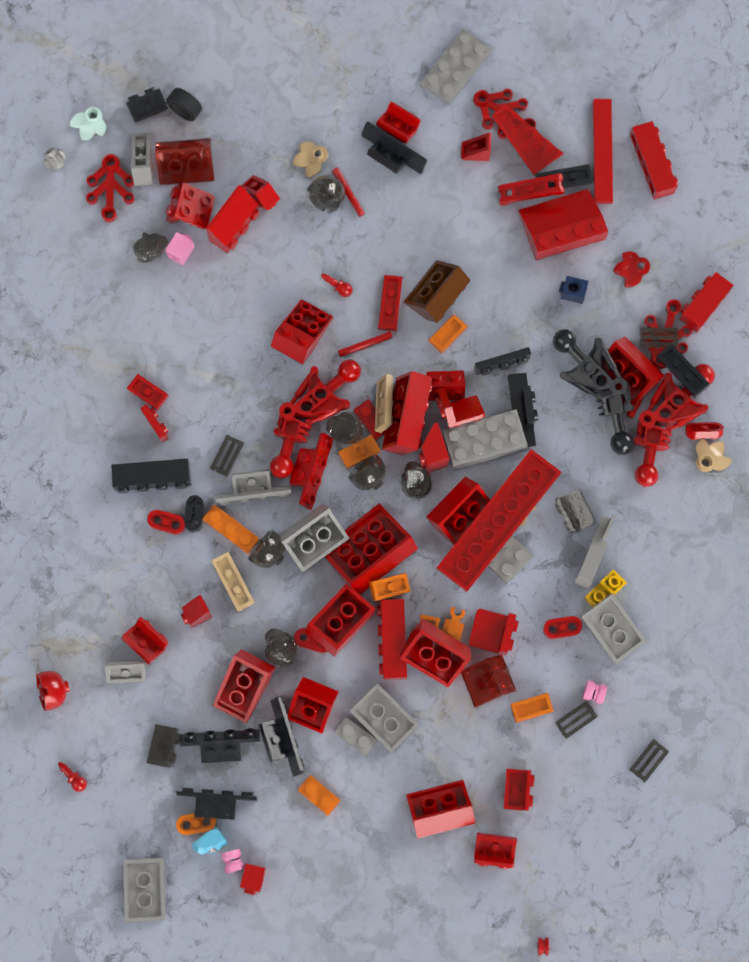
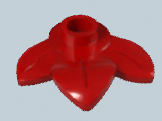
M633 251L623 252L622 258L624 261L616 264L613 272L625 277L626 288L634 287L641 282L642 276L650 271L651 265L648 259L639 257ZM640 263L644 264V267L642 269L638 268V265Z

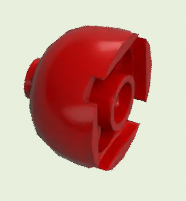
M43 671L36 674V685L40 692L39 699L43 710L50 711L59 708L66 700V692L70 691L68 681H64L62 676L54 671Z

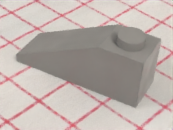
M150 133L132 134L131 171L134 186L153 184Z

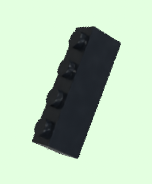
M188 458L111 464L112 487L118 493H128L129 490L136 489L138 492H145L149 490L148 488L167 490L168 487L173 486L177 489L187 488V485H191V469Z

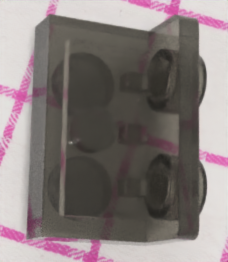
M580 488L555 499L557 502L555 504L556 509L563 515L565 519L564 525L571 533H578L597 523Z

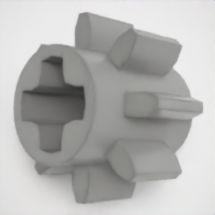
M53 147L43 154L46 159L42 162L48 169L53 168L56 171L65 165L63 159L66 158V155L60 148L56 150Z

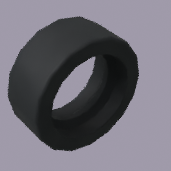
M174 88L166 99L170 109L187 121H194L202 111L200 102L189 92L181 88Z

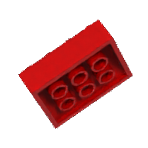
M588 189L518 210L536 261L605 240L609 232L603 215Z
M379 503L344 530L349 539L324 557L343 581L361 595L370 588V581L381 579L418 550L412 536Z

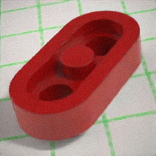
M717 422L689 423L685 426V435L691 440H698L700 438L718 439L723 436L724 426Z
M153 510L147 516V522L152 529L172 535H179L185 530V521L179 515L162 510ZM156 518H161L160 523L154 522ZM174 523H179L177 529L173 528Z
M576 616L550 619L543 626V633L549 639L576 636L582 630V622ZM570 623L575 625L574 630L569 629L568 625ZM552 626L555 627L556 632L551 633L549 631V628Z
M300 628L295 632L294 641L297 646L322 654L328 652L305 632L306 628ZM306 634L307 640L302 641L300 636Z

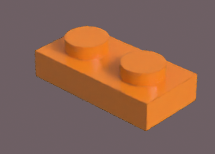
M407 573L369 582L373 601L411 592Z
M311 775L298 789L302 795L327 816L341 801Z

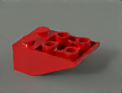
M301 299L275 331L271 347L303 365L314 351L331 323L333 316Z

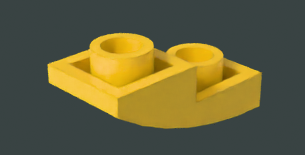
M613 569L584 599L594 607L608 595L613 594L615 596L627 582Z

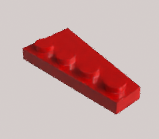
M507 104L491 115L533 176L564 155L560 149L529 125Z

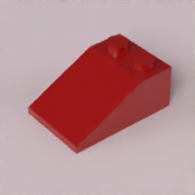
M241 649L233 656L212 706L247 724L276 667Z

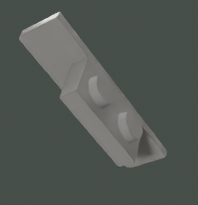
M270 469L231 474L233 492L216 494L214 500L215 503L225 505L235 500L239 502H248L251 498L265 500L269 496L275 495L278 498H282L291 494V485L272 487Z

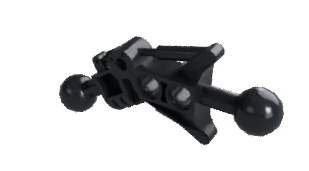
M568 329L559 330L553 337V346L559 352H568L578 363L571 371L561 372L560 378L588 395L592 394L596 397L597 403H602L598 407L599 410H603L599 416H612L615 432L610 441L612 450L618 455L630 453L634 447V439L630 433L626 432L623 418L624 413L634 410V406L630 402V383L620 376L616 369L617 365L605 347L603 339L596 338L593 349L586 356L576 345V336L572 331ZM604 360L609 369L614 372L617 377L616 379L604 369ZM589 363H593L594 369L588 373L586 366ZM602 376L607 378L604 386L599 384V379ZM593 389L602 392L611 390L613 393L604 397L602 394L593 391Z

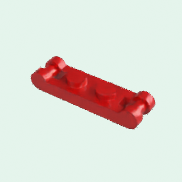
M553 174L497 186L501 197L499 198V204L504 206L535 198L562 195L565 193L562 186L563 175ZM549 183H554L555 187L549 188ZM512 190V195L508 196L507 192Z

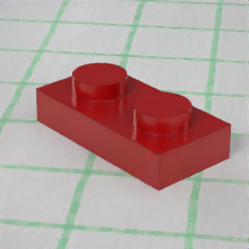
M139 374L135 376L126 388L127 391L157 411L169 397L166 392Z
M369 399L353 409L355 415L368 432L372 434L375 441L385 434V431L382 433L375 431L376 408Z
M147 404L142 406L140 409L161 442L164 443L169 440L167 436L169 431L164 423L159 424L156 418L159 416L154 408L149 409Z

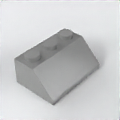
M324 503L276 536L302 572L349 539L330 508Z

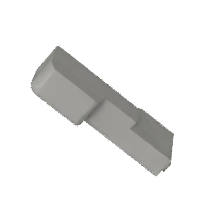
M614 514L611 518L602 517L574 584L589 589L608 545V542L604 540L615 518Z

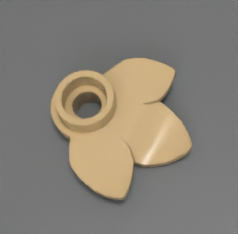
M304 142L299 145L301 152L295 156L293 164L297 167L305 168L306 177L310 178L321 171L322 163L328 158V151L323 146H315L312 142ZM317 152H321L319 157H316Z
M701 439L696 445L695 451L698 456L696 467L701 472L706 473L711 470L722 471L731 464L732 460L723 456V441L714 442L709 445L706 440ZM702 461H707L708 466H704Z

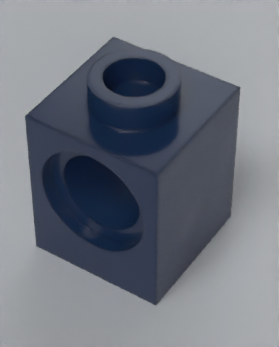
M567 276L565 282L561 281L559 292L562 293L561 299L583 304L589 281ZM575 287L577 292H571L568 288Z

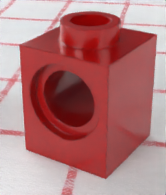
M246 863L240 888H244V893L255 895L256 892H261L267 868Z

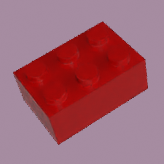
M346 583L307 624L305 632L335 657L373 617L376 608Z

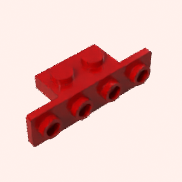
M320 433L315 450L299 449L289 484L292 486L303 487L299 505L308 510H312L315 503L317 491L333 445V438L325 433Z

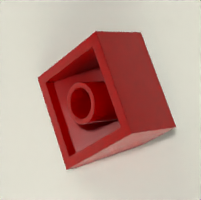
M438 422L433 424L421 446V453H419L418 461L421 469L424 468L426 473L447 468L449 463V455Z
M302 677L295 690L287 714L288 720L323 734L339 691Z

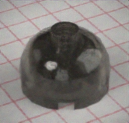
M330 175L317 177L307 189V192L309 191L310 201L322 211L325 208L331 210L330 213L337 211L345 199V189L342 183Z
M376 454L375 458L371 456L356 467L357 472L355 474L351 472L348 476L352 484L360 490H370L372 488L377 490L384 484L382 480L386 476V466L379 455Z
M272 529L268 531L256 544V552L251 551L248 560L260 568H270L274 564L278 566L284 559L282 554L285 550L284 545L280 541L281 537Z

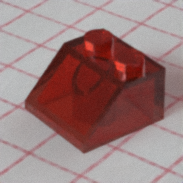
M502 654L486 658L461 671L474 708L517 691Z

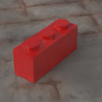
M717 272L712 277L710 275L707 276L702 283L704 285L702 290L697 289L691 297L693 301L690 305L686 303L680 311L682 315L679 320L686 325H690L697 333L734 286Z

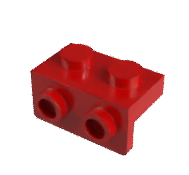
M390 102L387 111L377 120L376 126L407 144L417 133L421 119L394 102Z
M464 370L426 372L427 376L432 377V390L428 396V401H436L435 398L438 397L437 389L441 388L445 389L449 400L465 398Z
M142 617L138 618L136 624L121 637L148 665L158 658L168 645L166 637L158 633L152 624Z
M506 769L503 809L529 811V807L533 806V795H530V787H534L535 775H531V770Z
M477 832L474 863L484 867L491 865L498 866L501 869L514 868L517 838Z

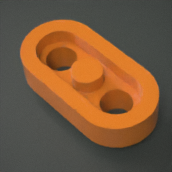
M195 813L182 815L176 822V828L180 834L192 835L209 832L215 828L217 820L209 818L210 824L205 826L203 824L205 818L194 817ZM186 821L190 822V828L185 829L183 826Z

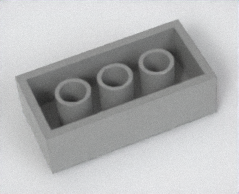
M517 409L443 430L454 471L527 450V442Z

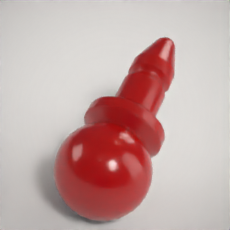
M321 274L324 281L335 287L334 291H338L340 296L349 297L352 294L353 288L349 283H343V280L338 282V280L330 275Z
M58 762L60 771L69 778L67 782L71 784L72 789L76 792L84 791L87 787L86 779L79 776L78 772L74 773L66 764Z

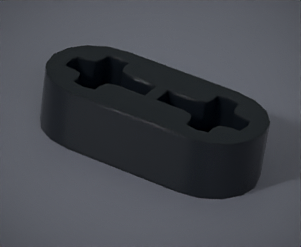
M192 495L187 499L185 508V527L189 532L193 533L198 532L202 528L204 502L197 495ZM194 500H197L200 506L196 507V512H193V507L190 505V503H194ZM195 516L198 525L196 524L194 528H191L188 522H192V518Z

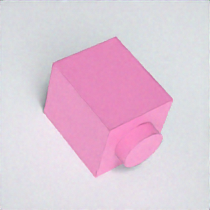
M176 232L165 252L167 257L184 265L195 247L190 236L184 233L181 235Z

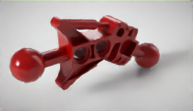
M350 359L341 362L337 370L338 374L326 385L319 379L318 368L312 366L309 374L294 393L295 396L290 403L286 402L280 406L278 427L273 432L275 436L282 438L283 444L280 454L270 462L269 469L273 476L282 479L291 475L294 464L290 456L294 443L305 444L308 442L305 437H309L310 434L307 431L311 430L313 423L321 422L340 411L350 408L349 400L340 399L333 393L345 382L353 383L359 379L362 371L358 362ZM308 388V393L301 398V396L303 395V393H304V392L306 391V389ZM319 393L326 394L322 399L317 398ZM306 405L312 406L309 411H303L302 409ZM297 418L304 419V420H306V421H305V422H302V421L298 420Z
M699 364L694 367L710 385L713 383L715 372L710 365ZM669 372L665 373L663 380L650 400L651 404L648 409L643 411L638 419L637 437L634 439V444L642 446L645 452L643 464L636 468L634 478L643 487L653 486L657 482L659 473L654 466L656 451H665L670 448L668 443L671 442L669 437L672 436V430L682 427L702 414H706L709 408L707 404L697 403L690 398L692 396L685 387L680 390L674 384L672 374ZM664 393V402L652 412L654 405L658 404ZM680 399L682 404L676 405L673 400ZM667 412L670 417L663 418L660 413Z

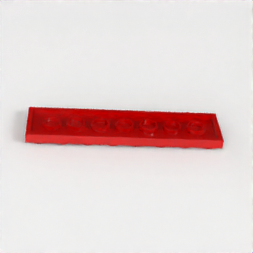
M531 449L436 569L467 593L562 472Z

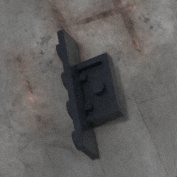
M368 121L365 123L361 136L373 143L368 149V156L396 174L405 165L419 174L423 173L427 163L426 158Z
M526 373L509 374L508 384L512 410L517 409L527 447L536 446L534 425L535 421H538L537 409H533L535 392L531 391V387L528 386Z
M279 696L270 701L275 719L260 723L259 728L270 763L288 758L293 777L304 773V763L298 753V743L292 733V723L288 720L286 714V704L282 697Z
M247 728L240 731L228 729L223 732H215L213 730L204 733L186 732L181 734L180 747L200 745L202 763L241 761L240 743L260 742V730Z
M182 788V791H176L177 796L196 797L194 817L235 820L237 800H258V797L253 796L252 792H242L241 795H233L234 791L222 790L221 794H213L214 790L202 789V793L194 792V788Z

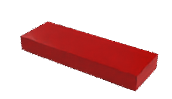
M384 275L378 330L397 332L402 276Z

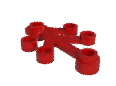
M504 89L502 92L491 94L485 90H480L473 96L475 106L481 109L483 117L482 127L486 130L493 127V119L489 116L488 108L497 112L507 104L512 110L519 109L524 111L528 107L527 99L520 98L518 101L508 102L513 96V92L510 89ZM508 93L510 97H505L504 94ZM484 98L485 101L481 102L479 101V99ZM502 99L508 103L497 104L494 101ZM523 102V103H525L526 105H525V106H520L519 104ZM524 119L529 125L536 129V122L534 119ZM488 121V122H490L491 124H490V125H485V122ZM498 126V137L506 139V136L500 133L501 129Z
M108 154L102 159V167L93 175L88 176L86 181L89 187L94 188L98 185V179L106 173L107 179L93 192L88 193L86 200L88 204L94 205L97 203L98 197L106 190V207L102 209L101 215L104 221L113 222L117 218L114 208V190L123 197L124 203L127 205L132 204L135 200L133 194L125 190L114 179L115 173L123 179L126 187H133L134 181L133 176L128 175L120 167L119 158L116 155ZM110 162H114V165L108 166ZM91 179H95L94 183H89ZM132 179V182L126 183V180ZM91 196L95 197L93 201L89 200ZM127 196H131V197H132L131 200H125V199H126ZM108 214H113L111 218H107Z
M676 299L668 301L665 307L668 314L663 333L656 323L655 316L648 315L644 320L645 326L651 328L659 341V349L652 342L650 333H642L639 339L650 351V361L659 370L666 367L656 361L657 355L667 348V345L682 337H689L693 332L690 325H684L679 331L671 334L675 315H678L682 308L681 303ZM670 307H675L676 311H671ZM647 319H652L653 323L649 324ZM683 329H688L690 333H684ZM647 336L649 340L644 341L642 337ZM680 342L676 349L683 355L687 352L688 345L685 342ZM679 346H684L685 351H681Z

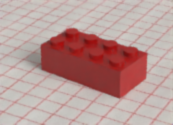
M414 371L396 377L392 395L393 422L385 430L381 450L403 456L420 448L422 442L420 438L421 432L425 426L424 416L429 407V402H427L428 396L432 390V377Z

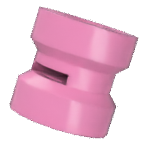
M588 680L583 693V699H592L596 703L602 704L606 695L607 685H597L594 681Z
M240 849L220 854L222 861L225 862V874L245 869L244 862L240 859Z

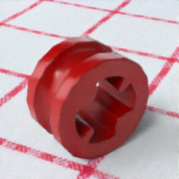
M538 937V956H541V954L549 956L548 937H545V939Z

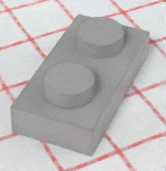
M145 660L106 662V683L146 682Z
M347 717L344 718L334 734L364 756L368 755L378 741Z

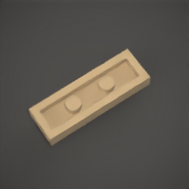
M385 374L377 381L375 431L380 433L389 428L393 422L392 393L394 384L393 376Z
M229 552L211 560L237 612L254 605L255 602Z

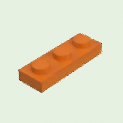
M215 504L202 519L247 554L252 551L260 540L259 537Z

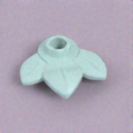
M89 107L85 112L77 113L70 121L71 127L80 128L79 132L82 141L90 140L94 137L95 133L103 136L106 131V123L102 120L103 114L96 107ZM92 115H97L96 118L91 119Z

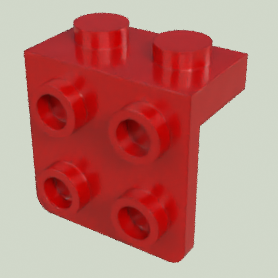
M184 182L173 187L170 192L171 201L165 212L167 215L166 222L172 224L181 220L200 229H206L210 221L215 196Z
M437 389L438 397L435 398L442 419H446L449 428L471 421H478L485 417V412L478 396L474 395L450 402L445 389Z
M478 609L469 639V646L506 656L507 652L512 651L514 640L511 639L512 632H516L519 621L516 620L517 615L509 613L507 616Z

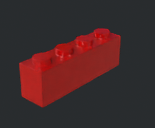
M653 121L633 126L629 135L653 200L674 194L678 186V179L676 176H673L671 171L672 164L665 155L666 148L659 139L660 132L658 127H655Z
M404 599L381 600V605H377V617H381V624L378 625V636H382V644H378L379 656H383V663L379 664V675H383V680H406L407 663L399 658L406 644Z

